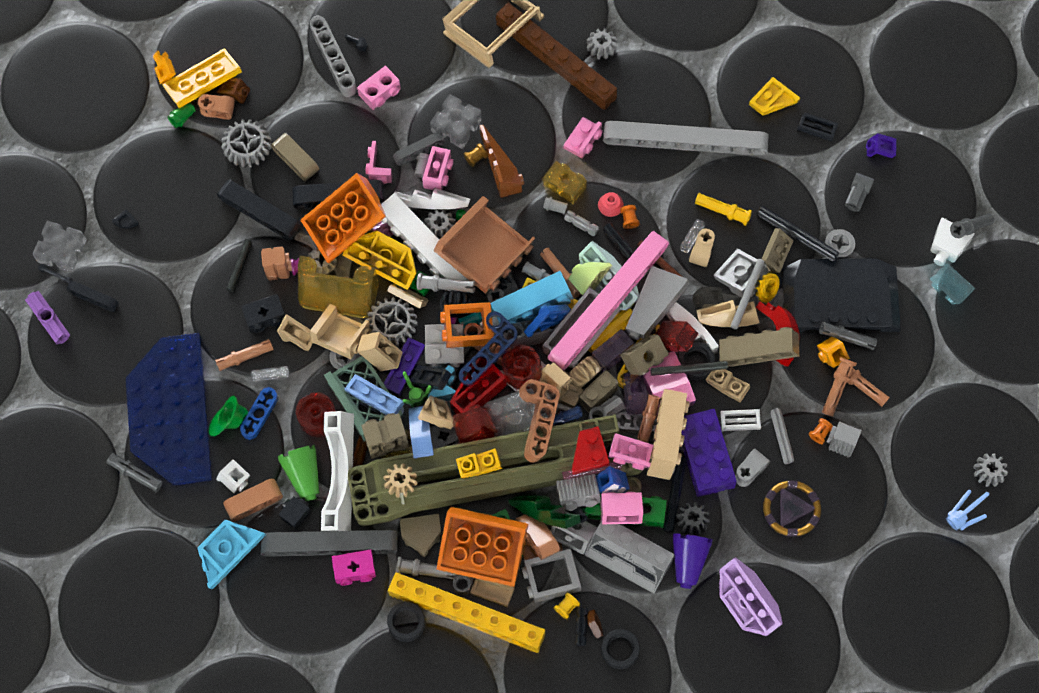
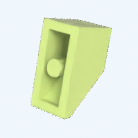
M602 262L577 264L572 269V274L568 280L584 295L589 287L593 290L597 288L612 265Z

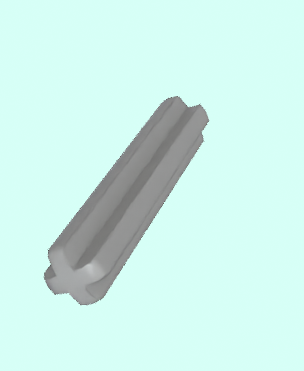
M780 408L772 409L770 413L784 464H791L794 462V456L782 411Z

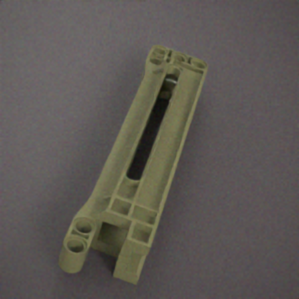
M616 414L552 426L546 454L537 462L556 459L554 461L413 487V493L407 491V497H404L403 493H401L400 497L397 498L395 492L390 495L388 492L389 488L384 487L386 481L383 477L389 475L387 473L388 468L394 470V464L400 468L403 463L405 464V469L411 466L413 469L412 473L417 474V477L414 479L417 481V485L461 477L456 459L473 453L477 455L492 449L498 451L502 469L531 464L533 462H529L524 456L529 431L433 449L434 455L414 458L413 453L376 459L366 465L352 467L348 472V481L356 521L361 526H370L390 522L413 512L555 486L557 481L568 480L569 478L584 477L585 475L592 474L596 476L607 467L618 463L613 462L614 458H610V464L607 466L572 475L579 431L599 426L604 445L612 444L614 434H619ZM536 429L537 435L543 437V432ZM625 462V465L619 464L621 466L620 471L625 472L627 477L638 475L643 471L632 468V465ZM357 474L362 475V479H361V480H359V481H354V480H352V478H353L355 475H357ZM398 478L399 483H403L402 478ZM364 493L366 496L362 500H358L356 495ZM381 508L388 509V513L385 515H380L378 512ZM361 512L369 513L365 519L359 518V514Z

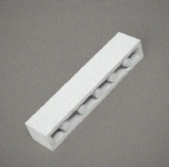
M395 193L381 204L386 215L381 222L387 223L391 227V232L396 237L400 236L404 241L403 244L410 247L417 254V259L422 264L426 263L433 276L439 275L441 278L469 281L433 251L439 239Z

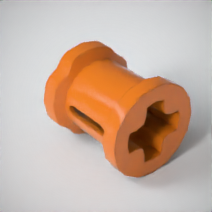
M627 205L620 209L621 214H623V228L633 229L640 225L636 217L637 209L635 205Z
M820 418L819 424L813 431L809 432V436L815 442L823 444L833 425L829 421Z

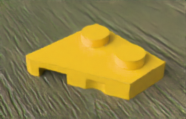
M772 77L749 101V105L761 115H766L798 103L800 97Z

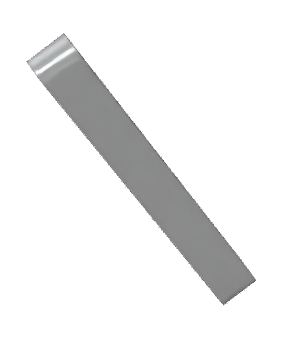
M607 121L604 124L603 142L610 145L762 156L768 153L769 136L767 133L759 131Z

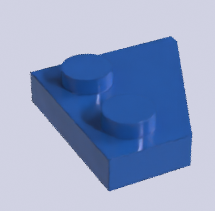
M567 304L542 307L538 311L537 317L525 329L524 333L527 337H531L538 328L542 332L551 326L559 324L571 309Z

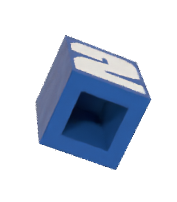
M609 466L596 475L599 493H625L630 489L626 473Z

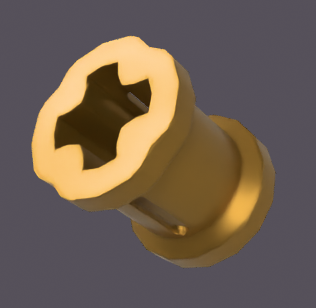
M479 143L468 153H463L471 167H474L475 163L482 158L486 159L488 157L487 152Z

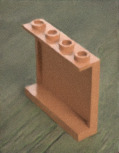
M482 196L437 242L433 251L469 281H475L476 286L486 294L490 289L494 291L500 284L499 280L502 277L505 279L512 271L510 268L513 265L515 267L518 266L524 254L528 255L533 249L532 243L535 238L532 237L529 241L488 209L486 205L489 200Z

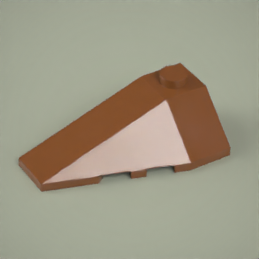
M480 125V135L500 197L522 192V185H524L522 174H518L515 165L485 126Z

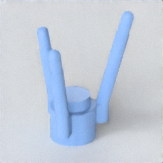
M968 490L953 510L948 513L946 519L954 530L960 528L962 531L966 527L987 517L986 514L966 522L968 519L966 514L989 496L988 492L979 497L964 511H958L971 493V490Z

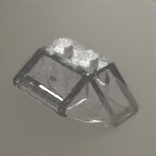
M532 388L526 389L528 393L534 394ZM519 391L489 401L478 410L482 427L495 437L529 431L536 404L522 400ZM545 393L546 398L552 400L550 394ZM541 411V416L545 418L547 413Z

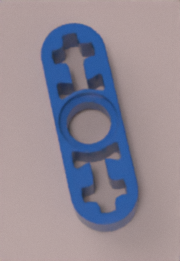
M267 387L260 392L241 424L240 431L245 439L252 440L258 436L275 407L278 396L273 388ZM271 393L273 399H268L266 402L265 395L269 396ZM257 409L265 411L264 416L261 418H256L254 412ZM252 426L254 431L247 434L246 427L250 428Z

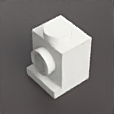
M232 460L219 472L216 480L221 481L233 493L237 490L242 492L249 484L247 481L250 474L235 460Z

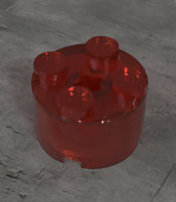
M527 345L515 346L514 349L508 350L502 358L504 375L506 376L507 383L513 388L520 390L523 384L531 379L540 381L543 368L539 355L532 347Z
M313 392L299 400L296 406V417L301 429L308 435L325 436L324 413L335 412L336 410L333 402L327 395Z
M479 404L471 406L469 411L452 416L453 426L460 444L495 437L494 432L497 433L490 410L488 408H481Z

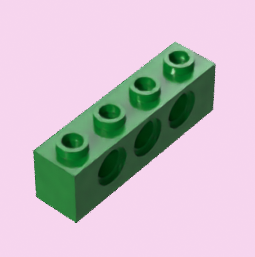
M642 495L643 506L649 507L651 511L646 514L643 513L642 524L634 525L663 528L667 500H662L663 498L659 496L645 498ZM600 503L593 507H586L587 519L602 521Z

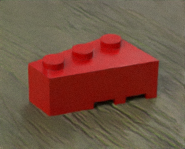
M479 358L476 361V365L481 368L487 364L485 358ZM493 364L472 386H465L461 383L450 400L451 409L465 423L507 386L506 376ZM473 365L471 366L472 371L466 375L464 380L469 379L471 381V375L474 371L476 374L479 373Z

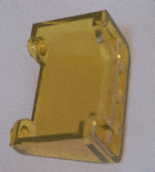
M299 257L298 300L303 308L324 312L329 304L337 306L338 314L359 318H367L368 312H373L371 307L375 304L379 286L375 268L361 266L355 271L354 277L351 279L316 273L317 264L313 258Z

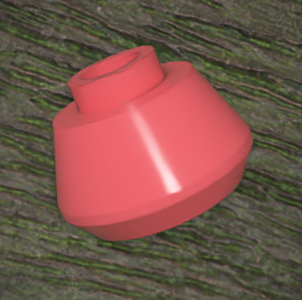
M613 192L604 194L598 202L600 212L608 217L620 214V209L624 206L622 198Z

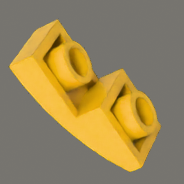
M496 449L477 455L473 453L456 459L461 478L478 476L502 469Z

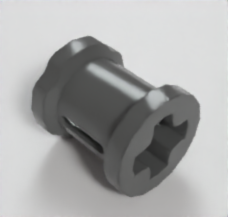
M496 288L494 291L491 289L487 294L488 302L490 303L494 302L493 299L496 301L498 300L497 298L504 297V292L499 288Z

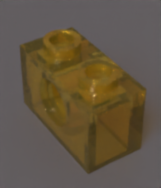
M555 161L543 177V185L574 205L586 189L587 180L582 174L570 170L566 164ZM567 179L570 180V182L563 183L562 180Z

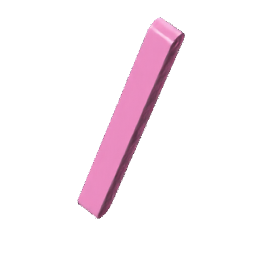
M652 231L552 349L547 359L552 363L554 362L562 370H565L664 253L669 242L655 231Z

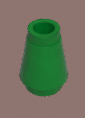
M188 103L181 108L171 111L168 120L175 128L182 127L195 112V108L191 103Z

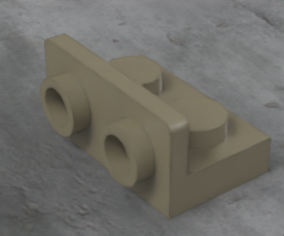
M780 228L774 229L762 257L769 273H780L793 243V240Z

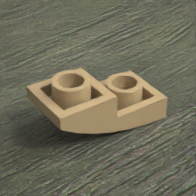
M726 369L712 370L706 378V382L740 403L750 389V384L734 377L732 372Z

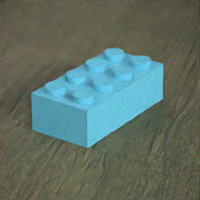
M558 271L490 304L494 311L502 314L513 324L535 319L538 311L544 306L568 305L571 303L570 300L574 298L561 271Z

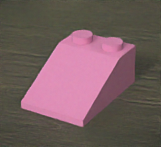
M675 351L669 352V355L663 358L664 361L661 364L653 365L649 368V372L642 375L650 395L661 397L664 389L687 393L686 401H689V406L694 405L696 398L685 373L651 376V368L681 365Z

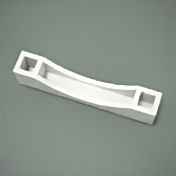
M343 411L325 412L324 433L331 454L332 476L329 494L322 509L321 531H351L352 499L348 472L353 467L354 414Z

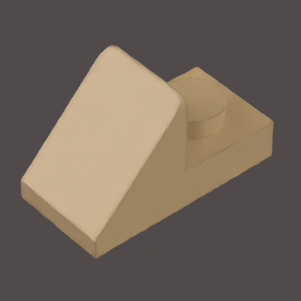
M285 315L277 330L281 339L284 342L291 341L303 350L309 351L313 344L310 329L289 315Z

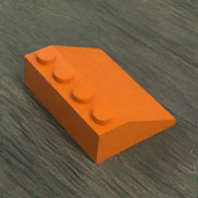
M356 173L305 215L301 222L326 262L330 263L384 219L386 215L377 193L368 179Z
M451 507L446 514L436 570L514 587L529 524Z

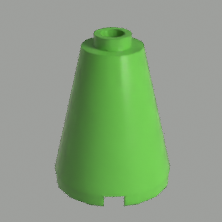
M315 445L291 450L288 452V456L283 457V454L279 455V463L299 497L305 498L306 502L316 499V495L319 494V480Z

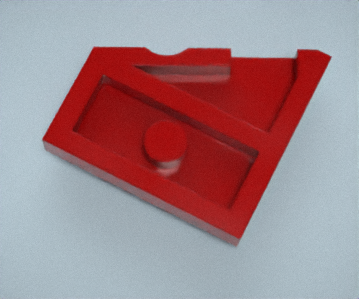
M599 426L579 431L572 475L609 465L610 462Z

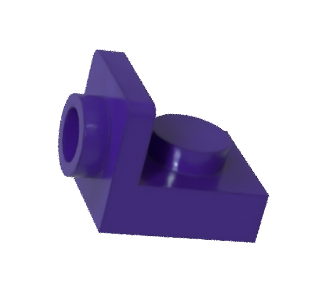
M877 133L867 140V156L872 157L875 154L890 158L895 157L896 139Z

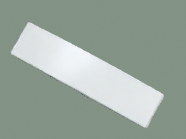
M434 188L432 195L418 190H414L412 196L394 192L406 206L414 208L455 209L468 207L470 202L469 198Z
M676 302L666 314L676 331L680 332L685 329L692 342L701 341L716 354L719 346L710 333L692 314Z

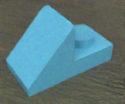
M450 365L446 367V370L451 373L447 385L443 390L432 389L428 397L433 396L445 401L452 399L456 390L449 386H452L456 380L455 368Z

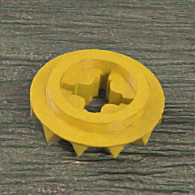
M768 272L762 276V280L758 281L759 285L756 287L758 290L756 296L759 301L764 303L770 302L776 296L780 284L778 276Z

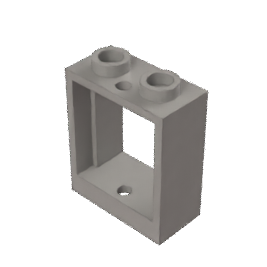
M571 549L559 551L543 560L537 557L524 561L525 567H522L524 579L529 580L530 586H527L529 598L534 599V603L564 596L567 592L571 594L581 591V584ZM564 559L571 584L538 593L531 567Z

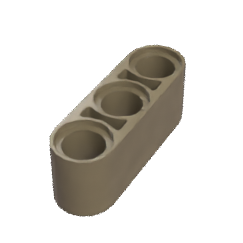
M284 133L271 144L275 153L303 181L306 182L320 170L316 162L288 134Z

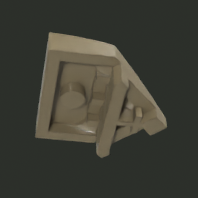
M439 514L400 519L401 536L405 546H410L417 550L421 556L425 557L428 554V550L435 543L440 542L441 526Z

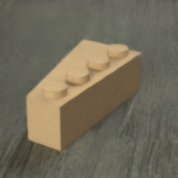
M669 389L663 390L656 421L658 424L656 425L653 438L656 441L653 443L650 459H652L651 465L647 470L648 476L670 480L676 464H680L682 453L678 452L679 447H682L684 442V436L681 435V432L685 430L687 419L684 418V413H687L689 408V401H686L687 393Z

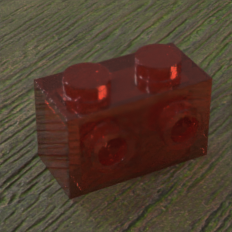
M663 321L655 335H659L666 350L674 352H687L699 334L687 321Z

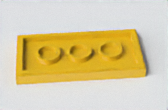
M223 49L162 85L178 108H181L240 74L242 71L226 49Z

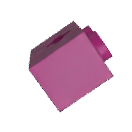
M371 550L332 556L334 576L337 584L345 586L357 580L368 582L376 577ZM354 565L357 567L356 572H352Z

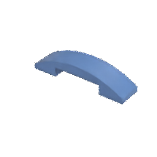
M423 406L408 409L414 458L434 455L430 423L418 419Z

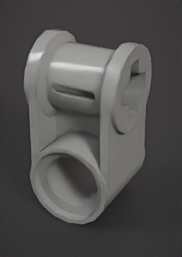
M753 449L737 468L735 475L736 483L741 487L749 486L766 469L770 460L756 449Z

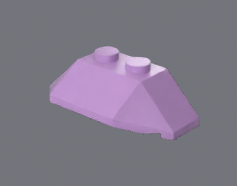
M733 558L719 570L720 598L743 630L768 636L783 624L777 602L752 569L737 558Z

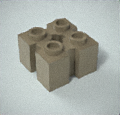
M387 414L382 421L377 422L376 419H371L361 425L371 459L386 455L390 451L396 452L409 448L400 414Z

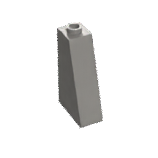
M652 266L626 326L629 336L639 340L650 335L688 288V279Z

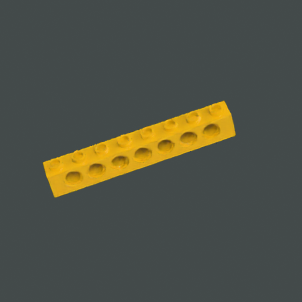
M395 572L388 589L389 596L404 602H412L422 609L536 653L539 652L545 637V629Z

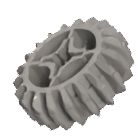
M242 119L241 124L235 122L234 127L229 126V131H224L225 137H222V149L224 150L225 157H228L230 162L234 161V165L237 166L241 163L243 168L246 164L252 167V163L259 165L258 160L265 161L264 155L269 156L272 140L269 136V131L265 130L263 124L259 125L258 121L252 123V120L249 119L245 123Z
M392 297L390 302H388L387 298L384 299L383 304L378 301V307L372 305L371 309L373 312H368L369 318L366 319L370 323V334L380 332L390 342L395 343L396 347H399V342L405 344V338L408 339L409 337L412 339L411 333H416L414 327L418 323L415 321L417 315L414 314L413 307L409 308L408 302L403 304L401 298L396 302L395 298ZM399 312L407 318V323H403L399 319ZM377 322H380L381 325L385 326L384 333L377 328Z

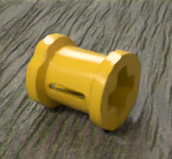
M567 592L565 598L559 605H555L554 609L564 619H567L570 612L575 607L580 606V603Z

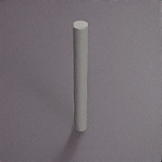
M757 259L733 318L731 327L734 329H738L765 262L762 259Z

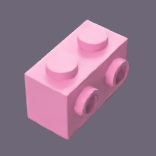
M432 146L422 178L425 189L434 191V188L442 190L443 186H447L449 179L447 173L448 170L452 169L454 161L451 159L450 150Z
M630 491L627 493L608 492L601 494L602 524H642V493Z

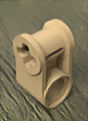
M702 229L698 233L695 246H693L689 258L690 263L707 267L715 239L712 230Z

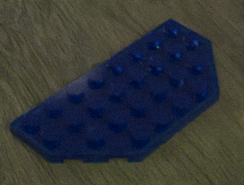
M200 334L162 337L125 378L130 451L172 485L211 481L212 474Z

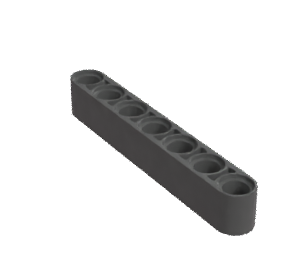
M393 530L265 533L266 536L261 540V555L263 556L342 555L371 550L373 554H393L398 552V532Z

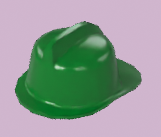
M235 396L228 398L224 406L213 417L208 429L211 436L219 435L224 429H236L245 419L248 410L238 403Z

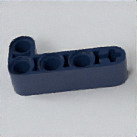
M490 312L486 317L487 327L495 336L459 372L460 382L465 386H472L517 340L518 333L516 328L499 312ZM492 317H498L500 323L497 326H492L489 320ZM506 330L514 332L512 339L504 338L503 334ZM498 344L501 350L494 354L490 351V346ZM485 358L487 360L486 366L478 367L476 365L477 359ZM473 365L479 373L476 374L474 371L471 375V381L469 379L463 380L465 378L463 374L465 372L469 374L472 371L470 366Z

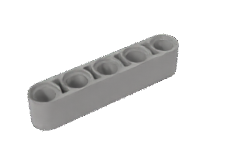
M315 16L310 20L312 35L341 94L345 97H352L357 91L354 76L326 20L322 16Z

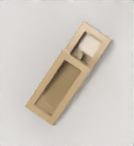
M731 300L696 310L698 321L710 326L731 327L738 306H735L734 301ZM754 301L747 304L739 327L760 323Z

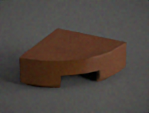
M595 609L588 611L589 627L595 637H602L603 630Z

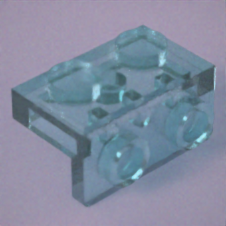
M948 263L934 277L930 278L933 282L931 286L938 292L942 290L946 293L947 296L945 298L952 305L955 303L961 305L976 289Z

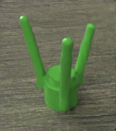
M403 372V376L410 389V400L403 399V403L411 407L423 404L425 398H428L432 388L431 385L427 387L425 392L420 388H414L407 373Z

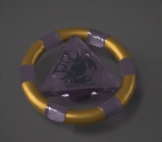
M784 481L769 490L764 499L763 511L768 524L776 532L785 536L797 537L815 528L820 520L821 504L815 491L808 485L799 481ZM785 488L804 491L809 496L813 506L786 491ZM779 491L780 525L771 513V502ZM814 511L806 526L799 529L784 528L785 525Z

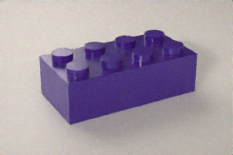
M715 409L684 416L687 422L685 430L681 432V435L684 436L682 448L687 459L696 496L701 497L735 488L737 480Z

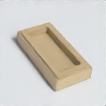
M395 283L389 285L387 290L418 308L427 305V298L410 289L406 290Z
M476 578L470 594L508 607L515 588Z

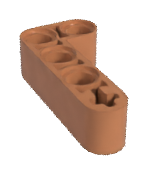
M531 379L523 384L519 390V395L522 400L536 404L524 450L525 458L529 462L534 463L546 454L560 392L553 385ZM526 387L532 388L534 394L528 393ZM545 393H549L552 396V400L547 399ZM541 411L546 412L548 418L542 417ZM536 429L543 432V437L537 435Z

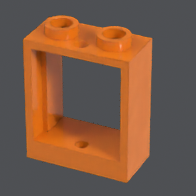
M490 302L444 305L443 312H440V322L444 323L445 330H442V341H446V348L485 346L494 337V333L486 324V317L491 312ZM481 312L483 335L452 337L450 314ZM491 318V319L489 320V323L493 326L492 318Z

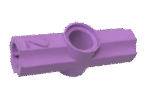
M37 291L29 294L25 301L54 342L62 344L67 341L70 336L69 332L41 293ZM51 315L50 319L44 320L46 316Z

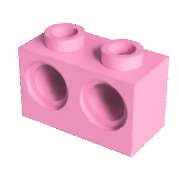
M384 66L359 85L357 89L359 96L374 110L376 107H381L389 97L395 96L401 87L400 80ZM386 82L391 83L390 85H384Z

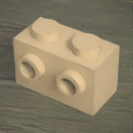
M380 332L361 336L357 352L379 371L397 369L399 367L402 351Z

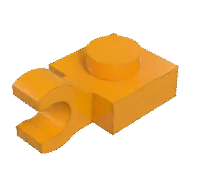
M157 51L153 55L157 63L155 72L160 84L169 81L176 72L168 54L164 52L160 55V52Z

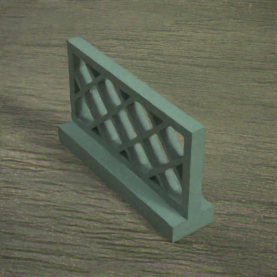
M361 356L333 373L329 371L324 374V377L344 411L354 414V427L365 442L366 439L361 425L365 424L370 417L382 421L384 420V414L382 412L381 415L372 414L371 406H369L368 412L359 411V404L362 401L345 392L344 386H347L349 382L340 381L338 376L343 373L351 374L349 382L355 374L363 376L365 380H367V377L376 379L375 385L377 387L380 386L386 392L388 390L370 362ZM365 362L367 365L365 373L355 371L357 365ZM400 410L397 414H400V417L402 418L403 413Z

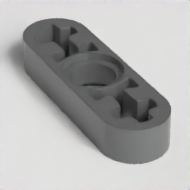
M434 133L397 151L393 155V159L397 166L405 165L415 160L419 153H430L432 146L440 148L445 141L440 133Z

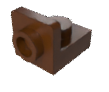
M231 78L220 85L217 93L220 96L235 98L239 103L243 104L250 88L241 79Z

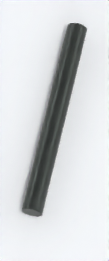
M723 361L651 368L650 372L651 376L721 370L728 369V363Z

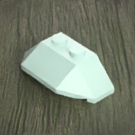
M593 241L579 253L581 265L587 262H602L612 265L595 289L600 294L622 266L610 253ZM637 285L618 306L620 310L627 311L638 300L639 292Z

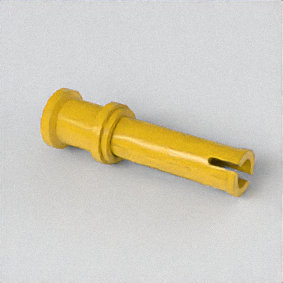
M698 193L695 200L696 205L727 216L729 220L739 221L744 226H747L752 215V210L747 211L739 208L736 204L729 205L701 193Z

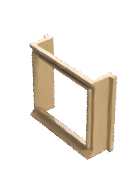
M463 0L443 18L446 29L443 33L486 67L490 68L494 64L492 53L530 18L534 17L540 22L545 16L540 12L538 6L536 7L528 0H511L526 12L486 48L454 24L479 1Z

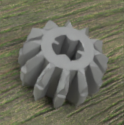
M606 28L603 32L597 29L596 33L591 32L590 37L587 39V50L591 51L592 57L597 55L598 60L601 56L607 59L608 55L613 56L614 51L617 49V38L613 37L612 31L607 33Z
M437 209L435 214L429 212V218L424 220L428 229L437 238H442L456 224L455 219H452V214H446L444 209L441 213Z
M987 453L983 455V458L979 457L977 464L973 466L977 470L974 476H980L978 482L981 483L984 480L986 487L990 483L994 487L998 485V482L1002 483L1005 480L1003 476L1008 474V471L1005 470L1007 464L1001 463L1003 458L999 457V459H996L995 453L991 457Z

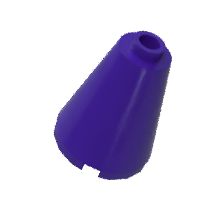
M673 534L676 583H680L681 588L692 589V585H697L713 539Z

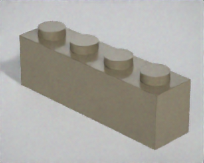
M783 327L778 331L764 330L759 334L746 333L740 337L728 336L726 339L719 340L720 362L727 361L728 367L799 357V334L790 327Z

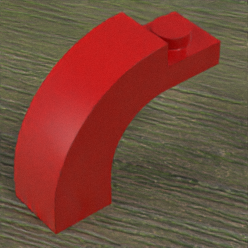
M759 302L755 307L772 319L776 326V331L783 327H790L799 334L795 318L785 308L779 305L775 307L769 302L767 304ZM794 357L776 361L788 367Z

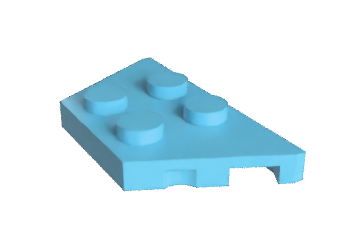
M224 520L198 547L199 556L202 558L203 571L206 572L208 588L213 589L266 534Z

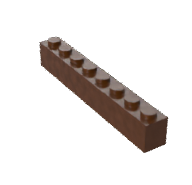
M508 2L496 13V25L505 31L523 13ZM530 19L511 36L604 111L617 99V88Z

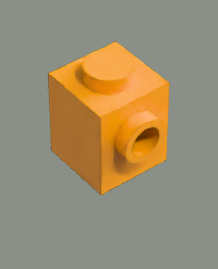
M830 337L817 345L820 360L833 368L840 365V357L850 359L843 342L837 338Z

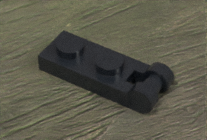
M416 365L413 370L414 374L409 379L413 387L427 388L431 385L432 389L443 390L448 383L451 373L446 369Z

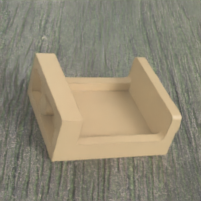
M329 304L310 330L311 340L319 346L352 359L358 353L357 349L361 336L370 334V323L365 320L361 324L338 314L337 306Z

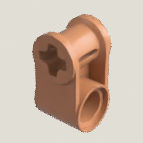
M204 94L198 99L200 112L203 116L225 120L232 118L235 103L232 97Z

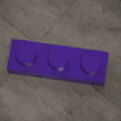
M408 337L401 350L402 356L399 367L391 369L384 382L389 392L397 396L401 395L407 384L403 372H406L409 377L412 375L425 350L424 344Z

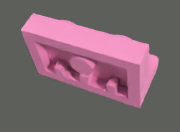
M582 117L565 142L564 149L583 159L585 154L591 152L595 139L599 140L603 133L602 123L598 121L595 124Z

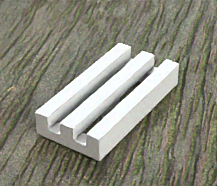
M760 409L720 412L722 431L761 429ZM756 415V418L725 419V416ZM732 423H756V424L726 425V424H732Z

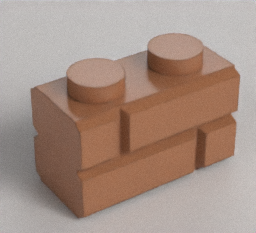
M283 247L262 249V265L267 279L270 281L277 280L278 278H289V271H292L289 253H285Z

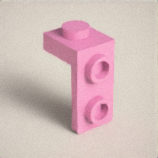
M372 141V147H368L370 163L366 164V175H369V180H380L383 184L392 183L391 169L375 168L377 143Z

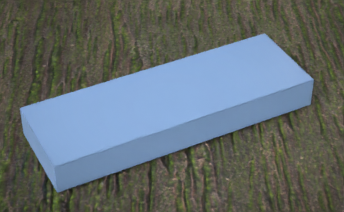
M356 374L344 389L346 393L385 415L397 414L404 405L401 399Z

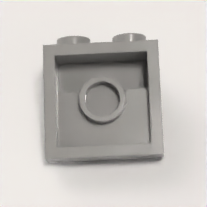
M737 249L718 269L714 277L717 281L728 286L732 293L742 298L757 259ZM765 263L762 267V270L760 272V275L758 277L751 297L757 291L756 287L759 285L758 281L762 280V276L766 275L769 272L767 265Z
M444 324L425 325V364H430V367L433 368L441 367L442 363H449L451 367H460V363H464V347L446 348V341H442V330H445ZM451 324L452 337L464 336L463 324Z

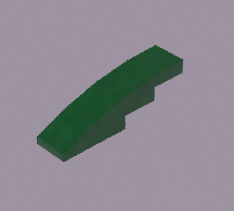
M522 494L509 499V504L516 509L548 525L567 529L581 523L579 515L566 514L564 506L552 505L550 503V497Z

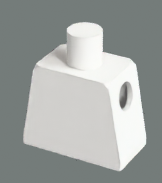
M941 218L930 250L936 254L934 263L944 266L947 260L955 262L970 244L975 233L965 235L959 239L955 238L950 232L952 222Z

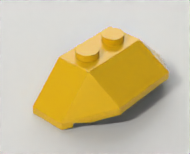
M379 231L364 234L348 247L342 255L406 290H409L417 274L411 248Z

